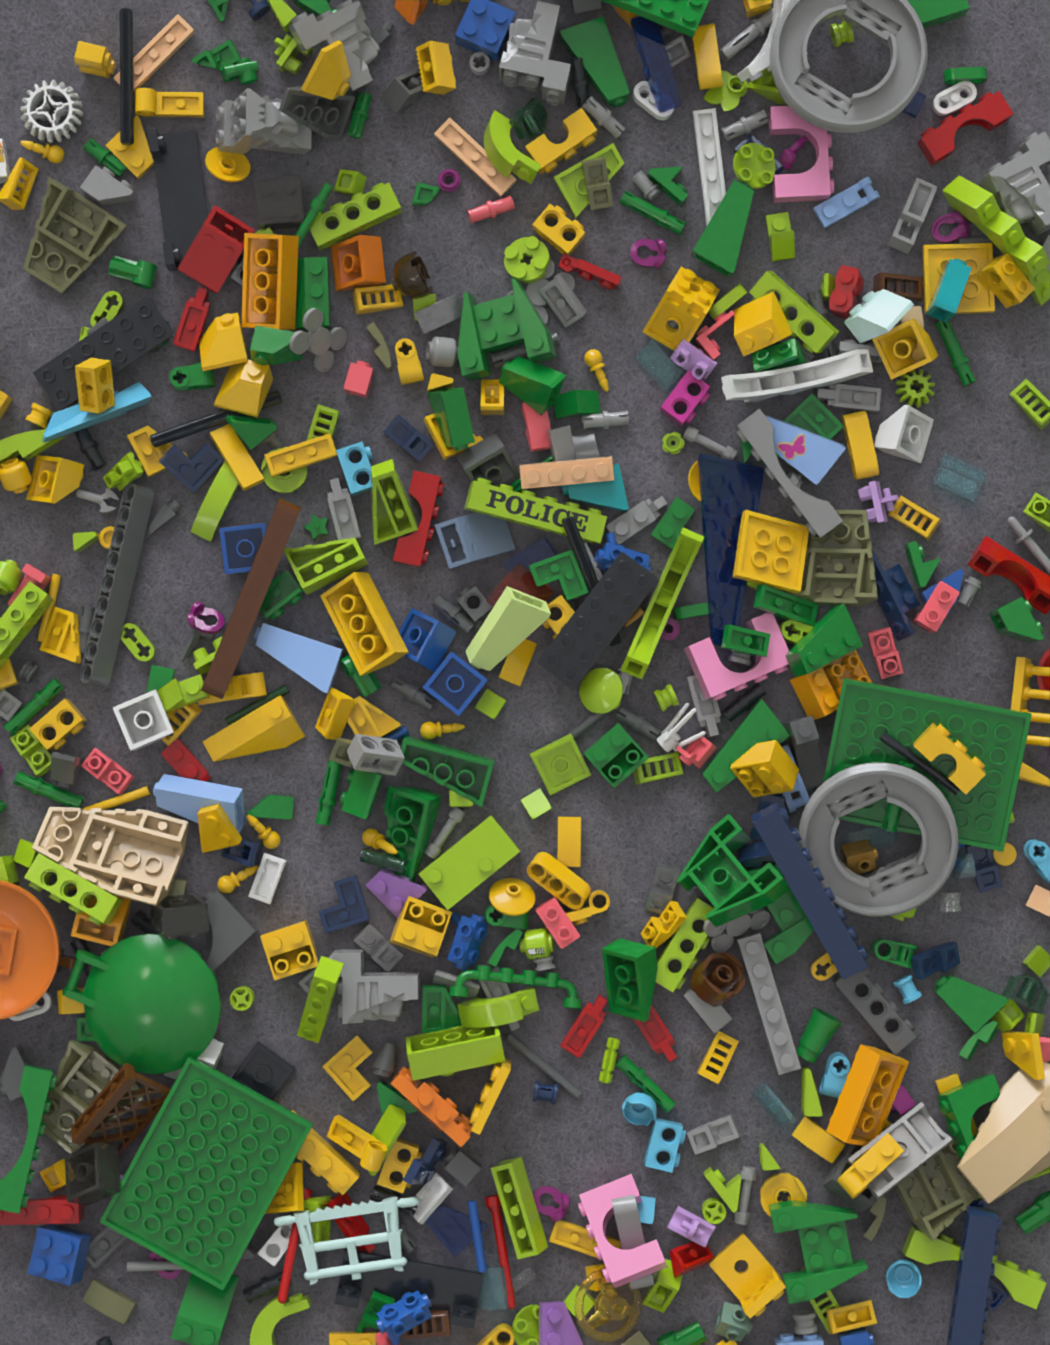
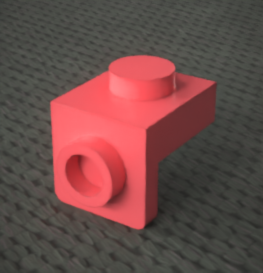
M702 736L691 742L685 750L680 746H677L675 749L681 754L679 759L687 766L693 764L700 769L717 747Z

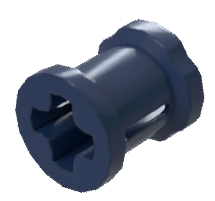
M535 1080L532 1101H548L555 1105L558 1084H554V1086L540 1084L539 1081Z

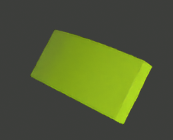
M26 725L14 736L10 737V740L19 754L26 759L35 775L41 777L51 770L52 754L29 729L31 726Z

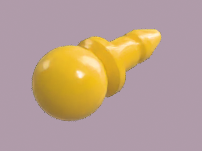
M32 141L20 142L26 149L33 150V152L39 154L42 153V158H47L51 163L58 164L65 157L64 150L58 145L50 146L49 143H46L44 147Z
M591 349L586 352L584 361L587 366L591 367L590 372L595 371L596 378L599 380V385L602 389L608 392V380L605 378L606 375L602 370V367L605 366L602 363V354L596 349Z
M428 721L421 725L420 734L424 739L432 740L436 736L442 737V733L458 732L464 729L465 726L458 723L443 724L441 726L440 721L436 724Z
M251 815L246 816L249 824L259 833L258 838L262 840L266 848L275 849L279 846L281 838L277 832L271 831L270 826L265 827L257 818Z
M368 828L363 832L362 841L365 845L376 850L381 848L390 854L398 853L396 848L385 841V836L376 829Z
M259 866L247 867L245 870L238 872L237 875L231 872L230 875L220 877L217 882L218 889L225 894L231 893L236 886H241L239 881L252 876Z

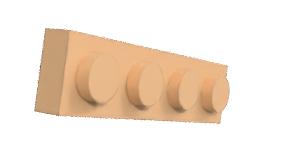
M179 14L133 58V94L136 89L140 88L195 34L194 29ZM120 72L113 78L119 85Z
M450 117L434 133V136L500 198L517 182V179L512 174L508 178L503 176L492 165L485 149Z
M612 456L519 465L522 489L614 480Z

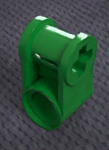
M201 363L176 367L169 374L170 382L179 391L207 389L216 386L213 369L202 371ZM180 374H182L184 378H186L183 379L182 384H179L176 380L179 379Z
M490 904L484 911L486 921L493 926L528 929L529 912L519 916L501 913V917H497L496 921H493L489 914L493 913L495 908Z
M877 938L872 941L870 951L878 959L912 969L911 957H913L914 950H917L918 946L902 941ZM885 943L887 945V952L879 955L878 947L880 944Z

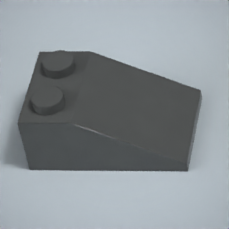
M848 1143L832 1166L822 1186L861 1213L873 1205L876 1199L874 1195L866 1188L856 1198L852 1199L837 1182V1179L851 1167L847 1163L848 1158L864 1147Z

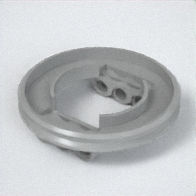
M791 0L778 19L770 47L772 76L780 95L787 105L798 116L812 125L839 133H857L875 129L899 115L908 106L920 87L928 57L927 40L923 25L916 11L907 0ZM836 15L843 21L852 24L855 28L857 27L864 34L872 36L871 38L877 39L879 43L890 48V65L885 77L873 88L861 93L852 94L851 98L808 73L810 68L807 59L808 39L820 23Z
M873 762L855 765L827 779L818 787L807 802L798 830L802 838L799 842L803 848L807 847L813 857L811 863L814 868H820L825 878L822 880L826 888L830 886L836 897L833 900L835 905L841 906L842 909L851 913L870 917L902 914L928 901L941 889L949 878L958 852V829L954 814L945 796L925 776L907 767L892 763ZM886 797L887 802L898 805L908 811L918 823L921 830L920 849L906 858L903 857L900 860L887 864L884 868L882 866L877 870L866 873L864 876H860L849 870L836 853L834 838L840 823L839 817Z

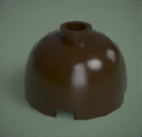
M416 251L398 259L393 268L394 277L391 278L394 289L396 291L400 290L409 299H419L433 293V287H428L426 282L427 278L430 279L427 268L420 256L415 257Z

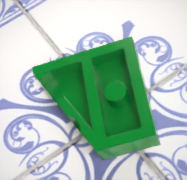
M812 393L784 420V422L828 439H832L844 427Z
M422 985V1033H431L461 1026L459 1011L452 997L449 996L446 985Z

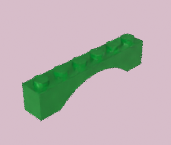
M32 1065L24 1066L19 1091L24 1099L28 1113L27 1140L16 1165L0 1180V1210L19 1214L21 1208H26L29 1194L25 1193L27 1184H32L35 1170H31L33 1160H38L40 1147L36 1145L38 1137H43L46 1123H42L44 1113H49L52 1101L48 1099L50 1090L54 1091L57 1076H53L54 1070Z

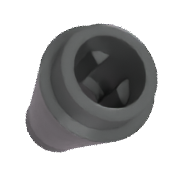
M383 1042L372 1066L374 1068L373 1074L391 1078L392 1073L395 1071L396 1045Z

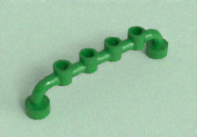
M478 965L477 970L462 972L457 977L455 986H450L449 992L451 997L468 998L469 988L464 987V984L469 979L563 988L568 992V998L563 1000V1008L582 1009V999H578L575 986L568 980L559 979L558 973L546 972L545 977L536 976L537 971L523 970L522 975L514 974V969L500 968L499 973L491 972L490 966Z

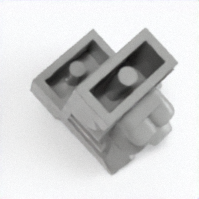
M352 0L345 1L336 6L338 11L332 13L330 9L315 18L313 13L308 16L304 12L291 19L293 24L288 26L301 52L322 42L324 48L338 40L343 43L351 72V77L348 81V84H350L348 92L354 91L373 80L367 64L377 57L380 47L371 37L370 29L364 22L366 16L359 0L354 3Z
M537 1L533 19H517L515 23H511L509 26L507 52H503L499 65V81L508 87L523 86L531 92L542 90V100H546V103L549 105L558 106L559 103H565L571 71V64L551 60L560 19V5Z
M249 88L239 95L235 101L225 100L216 110V120L219 121L216 143L219 144V151L246 154L251 149L305 155L311 150L312 130L279 111L281 99L271 100L267 95L262 98Z
M1035 132L1024 139L1025 142L1019 145L1020 149L1018 152L1009 157V161L1004 165L1000 162L989 168V172L984 175V180L980 183L981 188L994 195L998 206L1003 209L1004 213L1018 220L1019 224L1027 223L1035 237L1050 229V186L1041 172L1050 166V139L1046 132L1039 135Z
M336 949L333 955L329 957L344 963L340 975L342 978L338 982V994H342V1001L338 1004V1018H342V1024L363 1023L365 1019L373 1021L383 1019L395 1022L401 1015L404 1001L418 1000L420 996V972H364L363 949Z

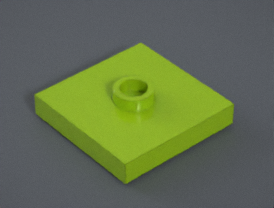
M571 733L530 753L550 796L591 776Z

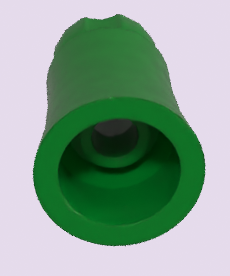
M813 1007L808 1024L799 1040L800 1044L796 1050L797 1055L811 1063H815L833 1034L842 1025V1022L823 1010Z

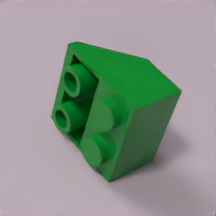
M1023 597L1012 600L988 613L999 634L1028 643L1044 639L1042 635L1044 633L1043 627L1039 621L1034 620L1031 614L1033 609L1027 600L1024 601Z
M619 723L583 753L613 788L618 786L649 758Z

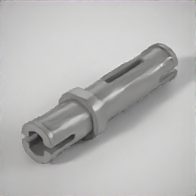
M773 8L768 10L759 19L752 20L749 27L719 50V54L724 61L727 62L755 38L765 34V31L772 23Z

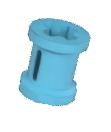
M907 974L893 982L894 987L899 989L904 1004H908L922 996V993L917 990L912 981V974Z

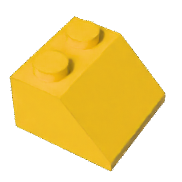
M774 291L734 309V337L743 357L793 334Z

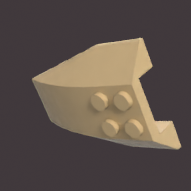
M49 807L32 849L113 895L157 906L168 895L183 858L189 822L139 809L136 811H126L125 809L111 811L102 810V808L81 810V808Z
M1043 1062L1045 1079L1035 1080L1020 1068L1003 1085L999 1092V1098L996 1102H993L989 1110L990 1114L979 1127L977 1137L974 1141H971L957 1166L987 1204L1050 1166V1064L1047 1062Z

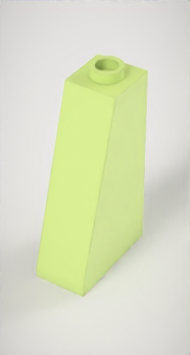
M507 586L466 649L469 663L476 669L492 670L550 617L551 612L546 601Z

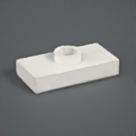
M264 853L248 897L271 904L287 860Z
M437 1172L415 1195L419 1199V1204L417 1208H413L416 1210L413 1217L420 1224H423L453 1190Z

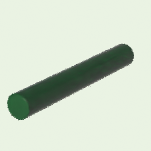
M281 686L226 717L225 721L228 726L278 696L290 693L287 686Z

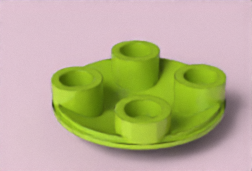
M748 143L740 147L733 159V169L738 180L748 183L751 186L750 188L753 189L763 188L771 183L776 170L773 150L757 143Z
M596 668L588 672L582 679L579 689L583 705L589 711L598 714L608 713L613 709H617L621 704L623 685L619 674L608 668Z
M539 1304L528 1305L522 1308L516 1315L512 1325V1333L517 1345H539Z

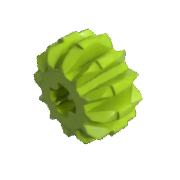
M920 369L917 375L915 370L909 371V375L907 373L901 375L902 380L896 381V385L901 388L895 391L898 395L903 394L899 401L902 403L907 399V405L912 406L914 402L916 408L921 407V402L924 404L929 403L928 397L934 395L930 388L935 386L934 382H927L931 375L928 374L923 377V369ZM913 384L915 385V387L920 388V390L917 393L915 390H911L910 388Z

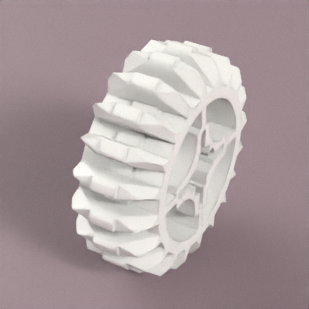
M43 80V87L41 88L34 84L35 91L27 90L30 98H23L22 101L26 105L20 107V110L25 113L21 116V119L26 122L25 128L31 130L32 136L38 135L40 141H44L47 137V141L52 143L55 137L58 142H61L62 135L70 139L68 132L71 130L73 133H77L74 124L81 125L82 122L78 117H82L84 114L79 110L83 107L81 101H78V94L73 93L74 90L71 86L66 88L64 82H60L57 86V82L52 80L48 86L47 82ZM52 96H61L68 102H54ZM44 99L43 104L36 108L39 102ZM51 105H52L53 108L56 110V111H54L55 113L52 114V115H53V118H52L51 115L48 113V112H50L49 110L52 109V108H51ZM68 115L64 122L60 124L61 118ZM36 120H48L52 127H43Z

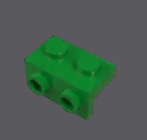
M795 338L752 353L755 372L782 369L806 362L805 354Z
M288 570L271 581L260 607L261 612L268 620L271 618L273 620L277 619L285 612L283 609L287 605L291 604L293 606L303 598L302 594L304 591Z

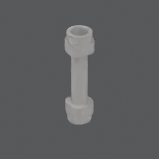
M688 426L682 438L690 443L695 441L721 455V459L732 463L737 450L728 445L724 447L699 434L698 429Z
M453 807L448 815V821L433 844L430 842L424 853L436 860L442 851L440 848L457 822H461L466 813L458 807Z
M743 1166L740 1176L743 1182L739 1207L733 1216L734 1223L748 1224L750 1212L747 1210L752 1181H756L757 1168L751 1166Z

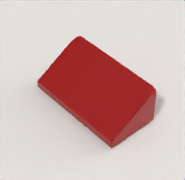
M693 1241L669 1251L675 1278L701 1268L715 1258L707 1245L703 1247Z

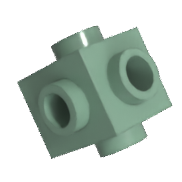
M724 1302L717 1315L714 1333L724 1336L731 1341L741 1342L745 1334H750L753 1321L743 1311L742 1306Z

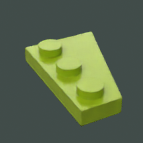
M614 143L584 159L590 160L604 157L606 159L608 180L624 164ZM582 162L553 177L575 218L589 204Z

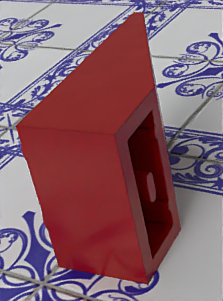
M214 205L177 270L218 294L244 249V233H253L255 230Z

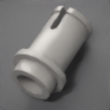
M642 170L632 178V182L644 193L645 199L648 198L651 201L660 193L659 186L657 184L654 185Z
M971 576L964 580L966 583L957 599V602L967 607H970L977 590L982 588L980 586L982 582Z
M618 668L623 685V694L629 695L633 676Z

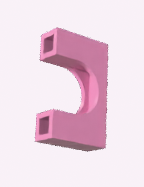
M789 106L770 107L768 112L769 136L805 135L814 146L816 152L815 165L808 171L798 174L774 175L772 181L773 203L828 200L831 193H834V180L830 179V171L833 170L832 156L829 157L828 148H831L832 145L831 134H827V130L805 121Z
M765 613L745 622L748 629L770 634L767 657L756 656L753 666L747 672L737 673L728 670L720 662L710 637L684 648L705 699L713 697V700L716 701L727 696L725 692L733 688L737 692L748 687L746 684L748 681L754 679L755 683L767 679V673L775 671L778 674L789 669L787 666L789 663L786 658L789 649L773 614Z
M632 1174L579 1195L582 1201L578 1203L579 1209L583 1217H588L590 1223L586 1225L590 1238H595L598 1246L594 1247L599 1261H604L606 1268L602 1269L607 1283L612 1282L615 1288L668 1267L657 1239L630 1250L615 1248L607 1241L606 1227L608 1221L614 1215L611 1199L634 1194L636 1204L642 1202Z

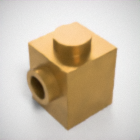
M868 838L841 845L843 862L849 870L856 874L877 870L875 860H879L878 852L875 846H871Z

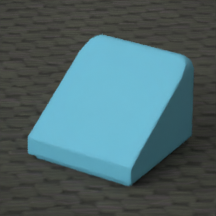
M641 1196L642 1202L637 1203L640 1222L653 1224L656 1198Z

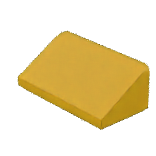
M527 639L521 642L507 655L499 678L521 686L537 644Z
M330 687L315 728L326 739L337 740V738H341L355 700L341 691Z
M872 1300L826 1310L830 1335L877 1324Z

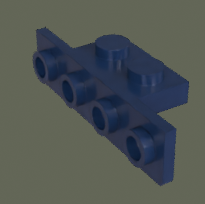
M872 551L878 593L877 601L897 641H900L915 634L905 612L920 604L900 564L883 571L874 551Z

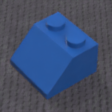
M411 608L399 630V634L409 651L404 656L433 672L438 668L457 631L413 608Z

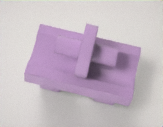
M685 339L682 340L670 357L674 363L686 371L689 370L692 372V376L702 381L706 380L717 362L703 353L704 350L701 348L697 349Z
M876 481L869 482L868 486L858 489L862 502L873 500L874 508L866 509L869 522H888L885 503L888 512L893 511V502L899 500L898 495L891 496L890 488L883 489V498L880 482Z
M677 1206L667 1228L703 1247H706L716 1227L714 1224L707 1222L680 1206Z

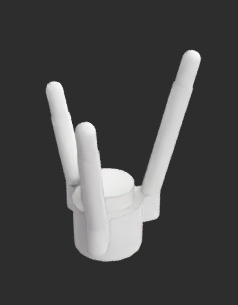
M685 703L656 739L666 752H670L672 749L677 752L675 749L677 746L682 748L706 734L705 731H702L680 743L678 742L681 738L676 732L697 711L693 708L674 727L689 707V703Z

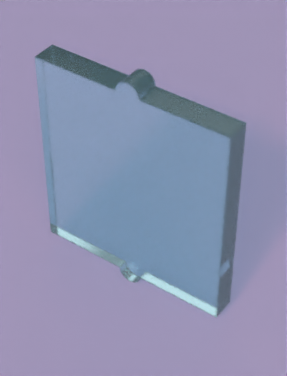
M487 1264V1271L482 1272L483 1277L477 1308L489 1309V1311L508 1309L504 1267H490ZM472 1266L470 1270L478 1272V1267Z

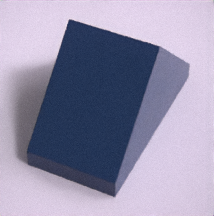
M242 838L239 845L224 848L222 857L254 867L257 865L263 843Z

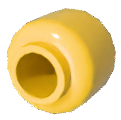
M10 458L1 463L0 480L3 488L7 491H14L15 494L26 491L28 489L27 486L32 481L26 462L18 460V458Z

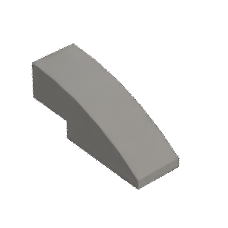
M916 178L887 246L909 254L938 186Z

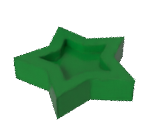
M312 514L310 523L303 527L311 531L313 540L320 534L329 535L325 527L328 518L319 519Z

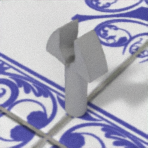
M106 488V492L102 495L78 489L76 492L77 498L98 503L101 506L100 513H110L118 510L116 507L108 506L104 500L113 498L114 500L121 501L108 488Z

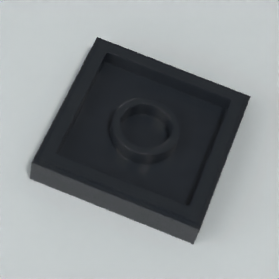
M257 1041L231 1078L273 1100L295 1070V1067L260 1041Z

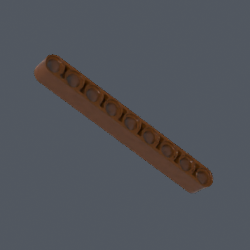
M279 498L201 691L223 699L301 507Z

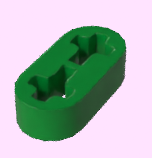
M985 67L950 68L943 71L945 85H955L961 81H969L973 84L987 82V68Z
M717 601L674 608L675 620L719 613Z

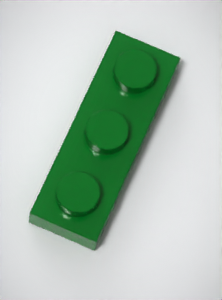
M764 584L757 585L754 608L787 620H794L810 626L815 625L818 604Z

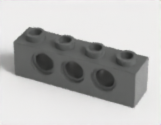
M866 969L844 980L841 975H838L832 982L893 1054H898L916 1038V1035L913 1033L915 1030L914 1026L908 1019L903 1021L899 1017L898 1013L900 1010L892 1001L888 1003L883 998L885 992L877 983L872 985L867 979L870 974ZM863 983L866 986V992L858 996L855 993V988L858 984ZM879 1001L881 1003V1010L878 1013H872L870 1010L871 1004ZM894 1019L896 1021L895 1029L887 1031L885 1028L886 1022Z

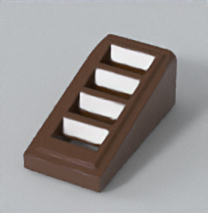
M882 272L874 276V293L885 289L908 300H922L923 277ZM892 282H895L894 292L892 291ZM901 282H904V293L901 292ZM910 282H914L913 294L910 293Z
M449 1310L430 1311L432 1315V1330H429V1322L426 1320L422 1323L423 1330H419V1325H417L413 1330L410 1329L401 1335L402 1340L451 1335ZM438 1317H441L442 1329H438Z

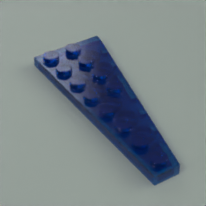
M700 454L698 466L710 639L713 645L721 647L725 625L730 624L739 627L746 581L734 578L733 571L742 512L745 510L758 513L765 468Z

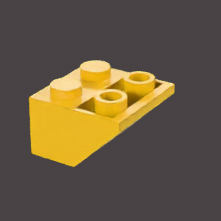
M777 740L756 743L731 764L730 767L753 798L793 791L799 768Z
M408 896L395 923L389 942L434 958L438 955L452 912Z
M308 920L260 936L274 981L318 966L319 961Z

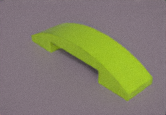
M226 462L223 463L190 531L209 542H212L221 524V519L239 486Z

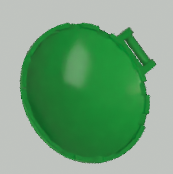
M149 933L123 939L107 949L101 956L85 950H77L75 955L76 962L68 984L63 988L62 995L84 1004L88 1028L98 1046L112 1060L122 1066L128 1063L134 1066V1071L162 1074L183 1068L189 1056L197 1059L210 1045L218 1029L221 1017V1000L217 987L219 985L212 969L207 966L201 955L194 948L179 939L167 935ZM88 963L92 967L83 991H80L76 987L84 965Z

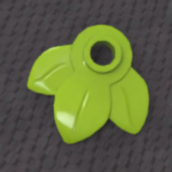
M721 70L723 87L709 89L704 96V100L712 105L721 104L722 110L727 112L739 105L740 98L747 93L748 83L746 80L741 82L738 75L732 76L729 72ZM734 86H739L740 89H739V90H734L733 87H734Z

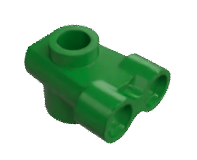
M243 58L238 60L236 65L223 66L221 75L224 83L239 78L241 85H248L258 81L257 73L259 68L257 61Z

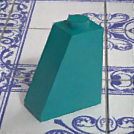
M950 259L947 262L925 315L947 323L955 315L972 269L967 266L965 261Z
M619 464L613 465V481L562 485L563 495H568L569 501L619 512H627L629 510Z

